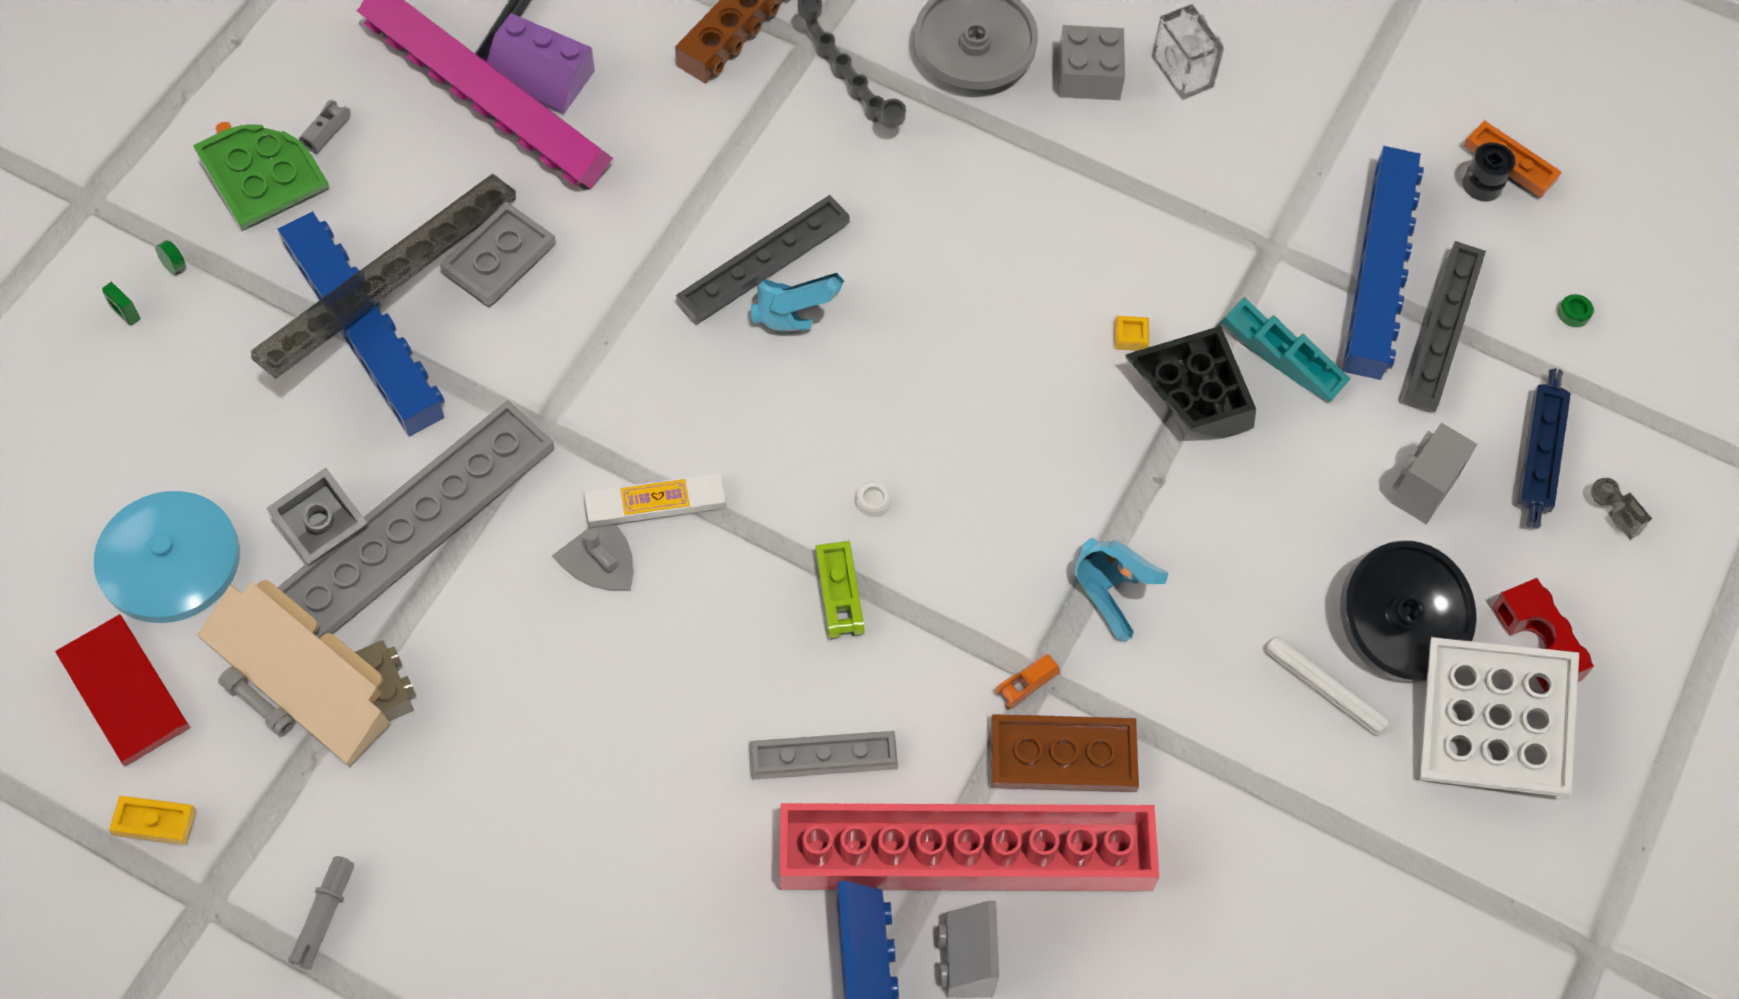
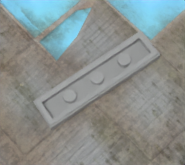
M895 731L750 741L752 780L898 769Z

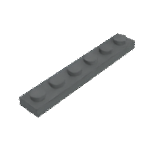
M831 195L826 196L676 295L677 303L696 324L850 223V215Z
M1454 242L1403 402L1436 412L1483 263L1485 250L1461 242Z

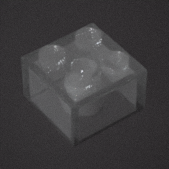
M1190 4L1160 16L1151 56L1177 94L1184 100L1214 88L1224 52V45L1222 40L1212 32L1204 15L1199 14L1194 5Z

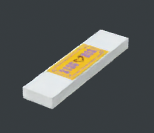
M721 473L584 492L589 528L726 508Z

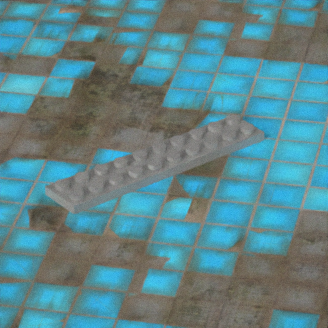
M505 401L363 518L368 523L367 526L312 564H305L278 588L315 618L318 622V629L314 634L319 639L324 634H333L555 448L554 442L510 401Z

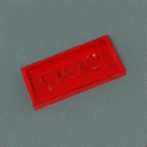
M121 614L55 651L124 767L191 728Z

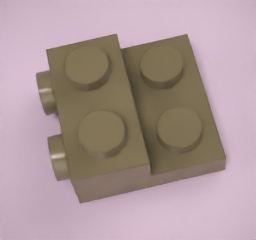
M381 640L355 651L356 654L377 670L383 678L382 685L378 688L382 694L373 704L382 711L390 722L414 711L410 698L416 696L408 676L400 678L396 668L403 665L395 647L387 649L384 640Z

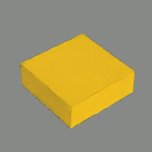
M1116 315L1115 349L1138 351L1148 348L1149 318Z

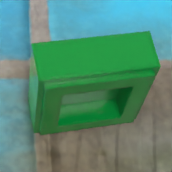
M109 282L102 288L110 308L128 325L132 326L141 319L133 302L113 282Z

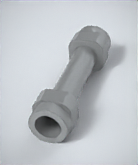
M230 667L220 675L218 683L231 696L238 695L265 719L266 726L273 733L283 737L294 727L295 720L283 708L279 707L276 709L250 687L248 679L239 670Z

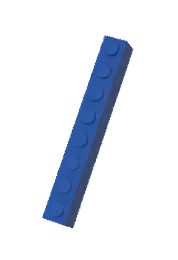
M1383 146L1376 163L1342 368L1343 372L1381 380L1386 368L1392 369L1396 350L1391 349L1392 341L1396 342L1400 330V323L1395 322L1396 314L1400 315L1404 304V296L1399 294L1400 288L1404 289L1408 277V269L1403 267L1404 262L1409 261L1412 251V243L1407 241L1408 236L1413 235L1416 225V218L1411 217L1412 211H1416L1420 198V192H1416L1415 189L1416 185H1420L1424 172V167L1419 166L1421 153Z
M312 211L278 228L284 248L408 437L444 419L441 407L445 403L443 395L436 385L430 387L426 381L429 377L420 361L413 362L410 357L413 353L404 337L397 338L394 333L397 331L394 322L388 313L381 314L378 309L381 307L378 298L372 289L369 291L365 290L363 284H365L363 276L356 266L351 268L347 263L350 259L342 244H334L332 241L334 235L325 220L320 222Z

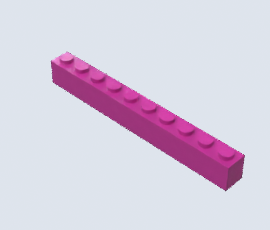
M364 0L357 9V12L366 18L363 23L365 26L378 35L381 31L387 34L386 42L399 51L403 47L408 50L409 53L406 57L421 68L424 64L429 66L431 69L428 74L440 83L444 84L446 80L453 85L450 91L464 101L468 97L475 102L472 107L486 118L490 114L497 118L494 124L508 135L512 131L520 136L517 140L519 144L531 152L535 148L540 151L542 155L539 159L554 170L557 166L565 170L562 176L576 187L582 183L592 189L613 160L612 156L407 1Z

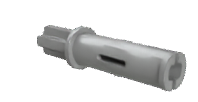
M335 856L332 859L321 887H316L315 901L292 954L288 958V962L297 965L306 948L299 967L309 970L312 968V963L338 903L344 901L342 893L354 868V863L349 859L341 856Z

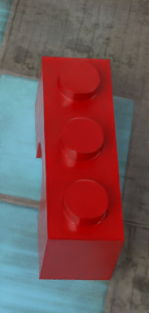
M1534 578L1501 592L1492 609L1509 636L1522 631H1529L1535 633L1543 640L1545 649L1578 652V682L1582 681L1594 667L1588 650L1581 646L1574 636L1570 622L1556 608L1550 591L1542 586L1538 578ZM1536 677L1544 692H1548V682L1542 677Z

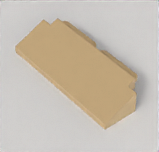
M263 580L255 585L251 581L243 594L230 584L197 634L198 637L230 665L244 674L252 684L279 707L283 708L295 721L350 767L390 724L382 711L373 704L382 694L378 689L383 682L381 674L334 634L327 633L319 639L314 634L318 629V622L272 582Z

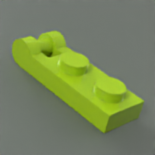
M850 541L815 545L829 639L839 638L842 633L853 632V635L865 634ZM850 611L851 618L838 620L837 612Z

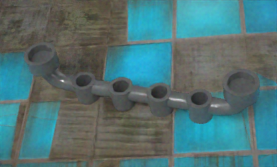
M798 0V14L805 19L810 33L817 41V54L821 58H830L833 62V75L838 79H846L849 82L850 97L854 100H863L866 104L867 119L873 122L879 121L886 128L901 125L906 118L905 104L898 99L884 101L881 96L874 95L868 88L867 77L857 74L851 66V57L846 53H841L835 45L834 35L825 32L820 26L817 18L822 14V0Z

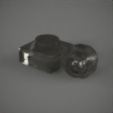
M1600 478L1593 484L1591 495L1594 501L1600 505H1611L1613 507L1608 514L1612 518L1614 525L1620 531H1623L1630 540L1640 535L1652 518L1630 492L1623 496L1620 493L1618 483L1612 478Z

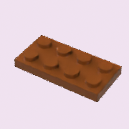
M992 714L991 788L1137 792L1139 788L1136 718Z

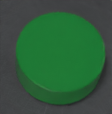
M165 240L155 246L160 261L171 274H175L185 268L182 254L171 241Z
M1579 294L1566 296L1558 308V315L1561 321L1571 327L1585 326L1594 313L1591 301Z

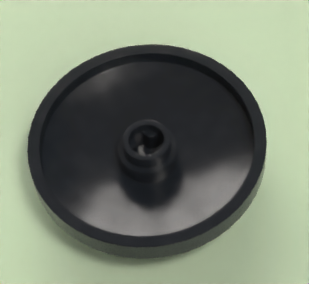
M1408 540L1395 541L1367 552L1350 569L1341 592V621L1351 647L1371 669L1390 679L1402 682L1427 680L1431 637L1472 641L1474 638L1477 620L1476 605L1473 592L1465 575L1446 554L1425 543Z

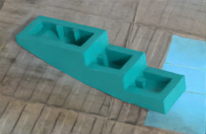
M1243 297L1220 321L1238 339L1270 365L1327 402H1331L1350 381V378L1304 333L1296 337L1275 315L1267 319L1246 297Z

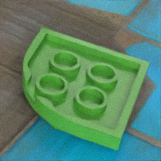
M257 124L241 125L224 130L193 145L196 154L241 230L329 188L326 178L308 149L298 139L285 131L279 132Z

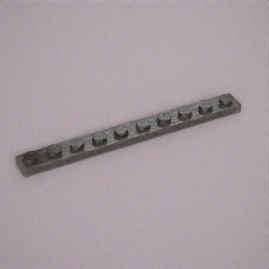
M492 173L252 349L251 359L277 379L480 227L506 201L510 204L516 200V191Z

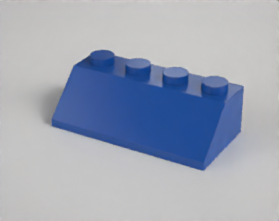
M838 881L837 916L844 999H899L897 976L890 977L889 962L896 961L894 939H887L886 925H892L891 902H884L883 890L849 881Z

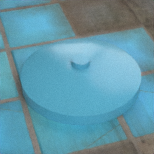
M165 491L150 494L124 507L105 526L97 541L94 553L96 580L109 602L120 612L131 618L150 623H169L184 620L209 608L225 593L232 583L240 559L239 539L229 517L213 501L198 494L184 491Z

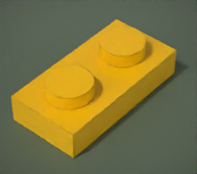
M119 795L109 832L113 836L187 845L196 809L190 804Z

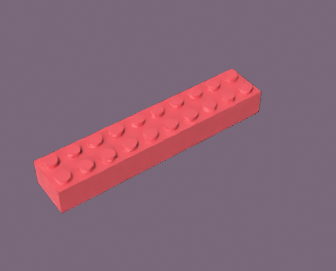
M781 803L780 890H837L838 881H849L881 890L1153 891L1160 877L1155 805Z

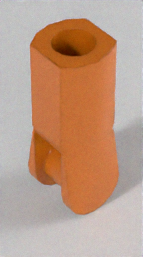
M1045 654L1019 673L1002 682L995 692L998 695L1002 694L1008 701L1007 706L1009 709H1012L1059 675V666L1049 654ZM1018 683L1024 687L1021 692H1018L1014 687Z

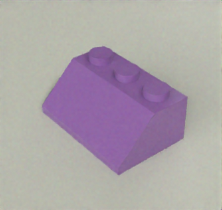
M510 13L495 33L487 63L548 109L562 115L566 113L595 72L592 47Z

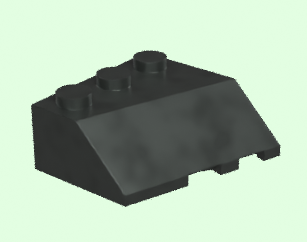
M1221 326L1126 354L1125 358L1191 432L1226 437L1254 428L1256 407Z

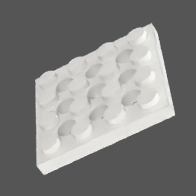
M1431 637L1420 780L1570 797L1572 795L1579 653ZM1459 669L1470 670L1475 677V682L1470 686H1462L1457 683L1454 674ZM1496 673H1504L1510 677L1512 686L1507 690H1499L1492 684L1491 678ZM1533 677L1544 678L1548 682L1549 691L1544 694L1534 693L1529 687V680ZM1459 703L1466 704L1471 708L1473 716L1467 721H1460L1454 717L1452 707ZM1496 707L1503 708L1508 712L1510 721L1505 725H1497L1491 721L1489 711ZM1534 711L1542 713L1546 717L1547 726L1543 729L1532 728L1527 722V714ZM1456 738L1464 739L1470 746V753L1466 756L1453 754L1450 750V742ZM1495 742L1501 743L1507 749V758L1501 761L1492 759L1487 753V746ZM1529 747L1541 749L1545 755L1544 763L1540 765L1529 763L1524 755L1525 750Z

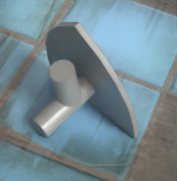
M616 524L590 527L552 555L557 563L571 576L591 587L609 591H631L634 574L632 553L627 539Z

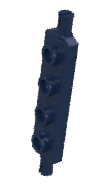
M1557 368L1549 370L1547 384L1538 385L1533 395L1517 501L1518 505L1529 509L1526 526L1530 528L1533 524L1532 529L1541 527L1542 512L1551 513L1556 502L1571 397L1569 391L1561 388L1563 371L1559 369L1556 373Z

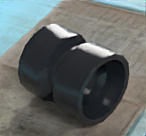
M1495 142L1479 146L1463 178V188L1466 193L1478 201L1488 202L1497 199L1501 195L1516 164L1513 152L1505 145Z

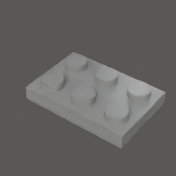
M506 201L440 263V268L444 274L490 306L556 243L555 235Z

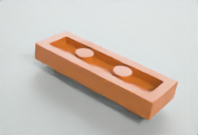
M1485 120L1471 133L1464 144V147L1473 153L1476 152L1479 146L1489 142L1500 143L1508 147L1513 152L1516 163L1510 178L1540 198L1545 195L1562 174V171Z

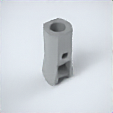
M329 100L318 117L299 137V141L308 151L316 154L328 139L349 120L350 109L345 106L341 108L337 106L336 101Z

